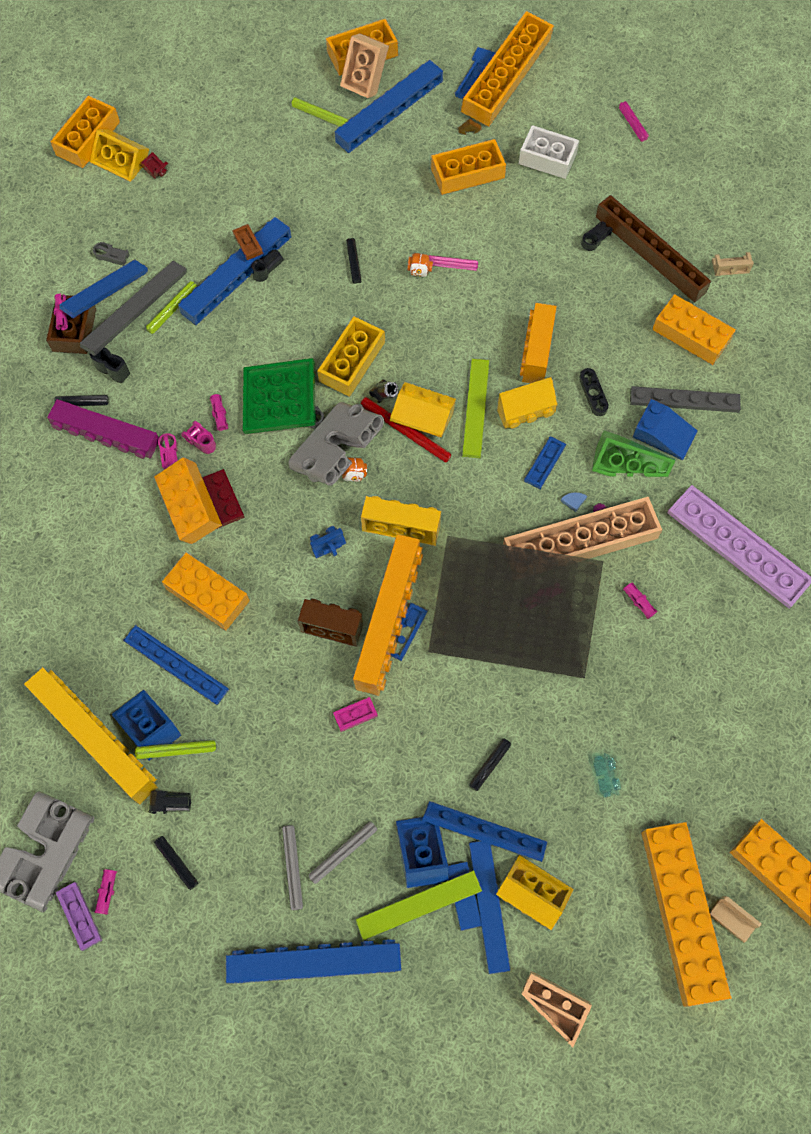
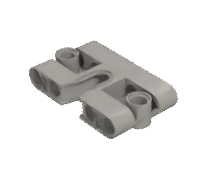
M339 402L291 456L289 468L300 474L307 475L312 482L319 481L326 485H333L352 464L346 457V452L337 445L345 444L356 448H365L383 427V417L364 410L360 404L350 405Z
M38 791L33 796L17 827L31 839L43 844L45 852L41 856H36L27 851L5 847L0 856V892L44 913L48 908L46 907L48 902L52 901L58 889L59 881L63 880L75 858L80 842L83 843L89 831L90 823L94 822V816ZM65 807L66 814L63 817H58L59 810ZM23 885V893L17 896V887Z

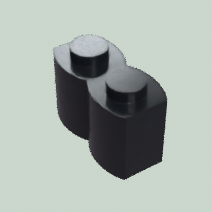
M106 347L95 356L91 353L89 354L96 369L101 373L109 374L114 381L123 383L130 375L124 359L116 354H111Z

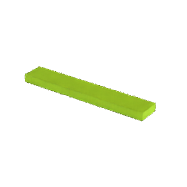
M472 359L462 457L481 459L489 360Z
M471 871L356 919L362 939L367 940L480 893L482 889L475 872Z

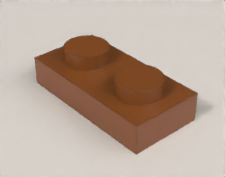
M248 224L232 230L247 260L263 254L262 248Z

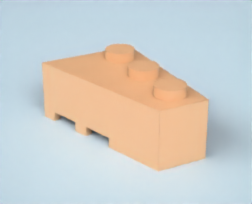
M530 971L521 990L522 995L574 1047L592 1007L591 1003Z

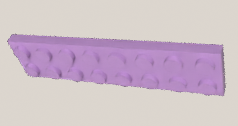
M693 485L668 510L667 513L787 608L790 609L810 586L811 577Z

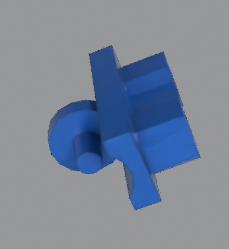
M331 526L326 530L327 535L320 537L319 534H315L310 537V545L316 559L329 553L333 557L337 556L336 549L346 544L341 528L337 529L335 526Z

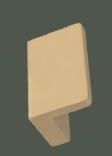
M728 896L721 897L710 911V916L743 943H746L752 932L761 926L757 919Z

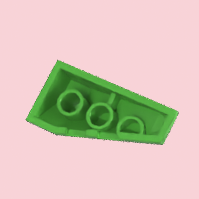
M603 430L596 447L592 471L607 476H616V473H627V477H633V473H644L646 477H668L676 460L625 437Z

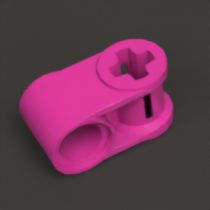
M193 421V425L186 432L183 431L181 433L182 436L203 453H213L216 450L213 435L200 423Z

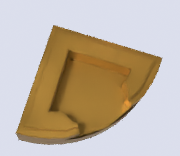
M468 119L458 128V133L466 135V132L474 131L475 134L481 131V125L471 119Z

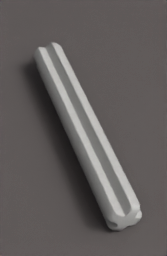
M372 822L367 823L308 875L311 881L317 884L377 831V827Z
M288 825L282 828L290 909L294 911L303 909L295 827Z

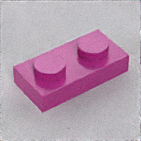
M370 697L333 712L341 732L378 717Z

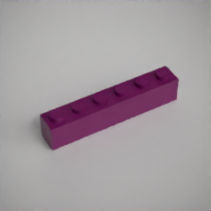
M56 400L47 416L51 426L56 430L61 431L64 429L73 436H78L79 434L91 442L96 440L106 447L114 446L121 452H132L141 459L145 457L151 459L158 445L159 437L156 432L60 400Z

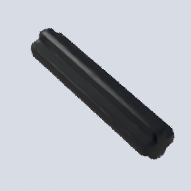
M348 238L346 245L352 282L359 284L362 280L356 242L354 238Z
M106 394L56 396L54 398V403L56 400H60L75 406L109 404V397Z
M503 738L471 780L469 786L473 790L478 791L509 750L511 743L507 739Z
M160 836L154 841L156 847L189 890L194 889L198 885L196 878L165 837Z

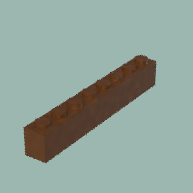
M612 195L598 204L596 218L600 222H605L607 227L610 226L615 235L694 303L707 293L711 280Z

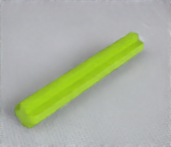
M294 97L291 101L292 107L339 127L349 121L347 118Z
M189 281L146 325V330L154 334L179 308L178 305L181 300L190 295L197 285L193 281Z
M208 740L142 746L135 749L136 759L214 752L216 750V742Z

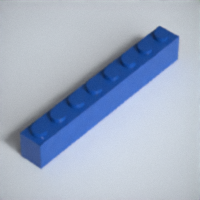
M431 60L422 64L417 70L386 91L384 95L374 100L372 104L362 109L356 116L350 118L343 126L338 127L335 131V142L346 152L350 153L442 83L443 70Z
M276 217L268 221L259 232L254 234L262 248L263 254L247 260L240 248L224 264H221L213 274L206 277L201 285L194 288L190 295L181 300L178 305L180 313L195 326L200 323L253 274V261L262 259L272 249L279 250L291 238L290 227Z
M395 939L382 940L383 944L374 945V941L361 942V946L353 947L352 943H340V948H331V944L318 945V949L309 950V946H297V951H288V947L275 948V952L266 953V949H255L253 954H245V950L232 951V955L226 956V983L235 984L402 971L400 943H395Z

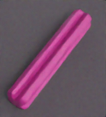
M627 101L621 102L619 106L620 111L641 142L646 141L649 136Z
M429 255L430 261H433L432 266L473 271L478 269L477 260Z

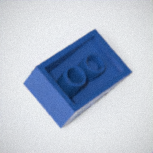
M651 399L635 429L633 438L683 461L698 430L668 406Z
M145 690L111 714L137 747L171 744L181 736L174 723Z
M423 817L396 821L407 888L448 881V863L440 828L437 825L422 821Z

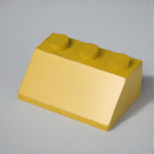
M97 129L90 163L131 182L142 169L140 164L148 156L149 148L109 129Z
M549 377L499 393L497 412L504 428H516L521 423H532L537 418L543 416L547 418L556 412L557 400L552 378Z
M404 382L398 393L390 421L442 438L452 418L456 399Z
M519 855L496 895L539 922L542 926L552 930L562 915L574 889Z

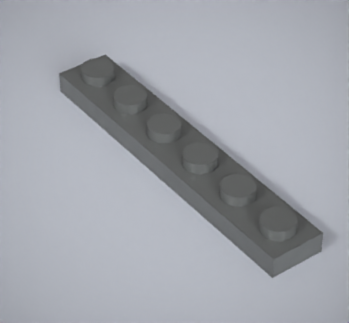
M631 386L630 405L648 406L652 399L669 408L739 413L741 410L740 394Z

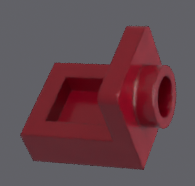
M152 152L140 165L156 179L158 176L162 178L167 173L169 163L167 161L163 163Z

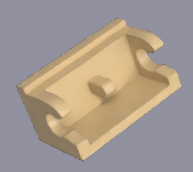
M746 252V256L720 259L719 254L715 255V258H712L715 276L750 273L754 264L750 252Z

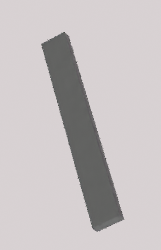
M172 261L81 341L80 347L95 356L187 273V268Z

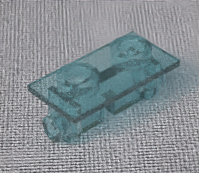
M604 753V759L602 756L594 757L595 761L593 763L596 775H604L605 777L598 780L600 794H603V798L611 797L612 792L614 795L620 796L618 790H621V784L618 777L615 778L614 770H616V763L614 758H611L606 753Z

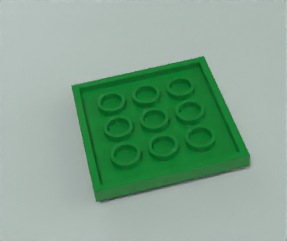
M313 358L243 367L244 434L315 426V361Z

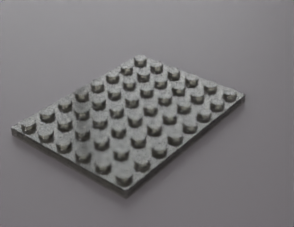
M447 536L428 652L585 678L603 561Z

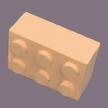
M362 34L351 36L340 86L366 98L375 96L378 91L389 46Z

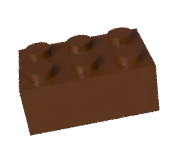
M66 295V300L71 298L72 296ZM54 303L46 339L52 352L87 354L88 351L80 347V342L92 333L97 310L96 306H92L74 318L67 315L68 328L61 330L60 325L58 330L56 329Z
M313 598L310 600L304 599L297 620L301 633L354 647L358 645L363 628L362 614L358 610L352 608L348 610L342 609L339 605L333 603L329 605L323 604L320 600Z

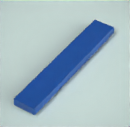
M133 260L62 302L60 310L74 318L148 272V268L137 260Z
M137 625L134 626L123 640L216 705L220 703L229 691V688Z
M431 801L427 805L422 821L541 862L544 858L547 841Z
M483 841L469 843L472 867L482 889V892L477 893L488 973L510 971L499 896L496 895L498 888L491 844Z

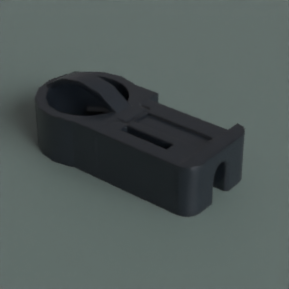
M601 221L583 235L581 246L587 251L595 250L606 237L611 236L613 229L610 226L607 227L606 223ZM591 239L592 244L587 243L585 240Z

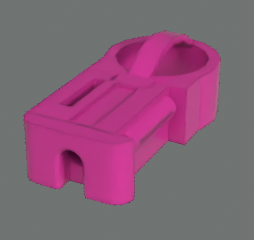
M170 433L163 434L158 439L164 470L178 461L176 453L178 451L175 436ZM168 438L174 441L171 447L169 446ZM164 440L166 448L162 447V442Z

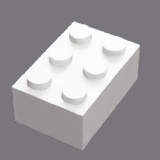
M532 125L520 150L519 164L566 179L577 155L579 140Z

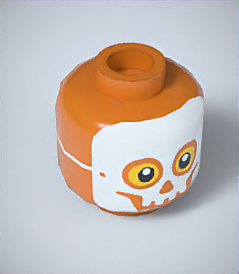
M413 253L412 257L409 256L407 270L413 276L426 277L428 272H432L433 261H430V257L427 254Z
M347 457L352 464L342 474L343 479L350 482H360L367 475V464L361 458Z

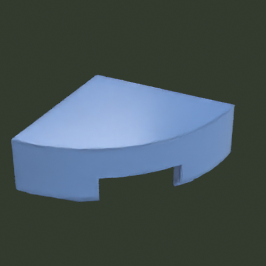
M569 493L561 499V502L576 512L587 499V496L582 493Z

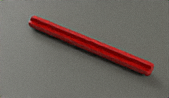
M363 398L361 405L364 409L381 415L385 423L447 463L452 455L450 452L414 428L390 421V412L369 398Z

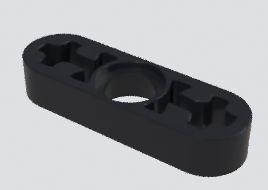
M585 368L581 371L579 377L592 413L596 416H604L608 411L609 404L596 372L591 368ZM585 374L591 376V384H589V380L585 377ZM595 389L598 391L599 394L597 396L590 395L589 390ZM597 400H599V405L603 407V410L597 408Z

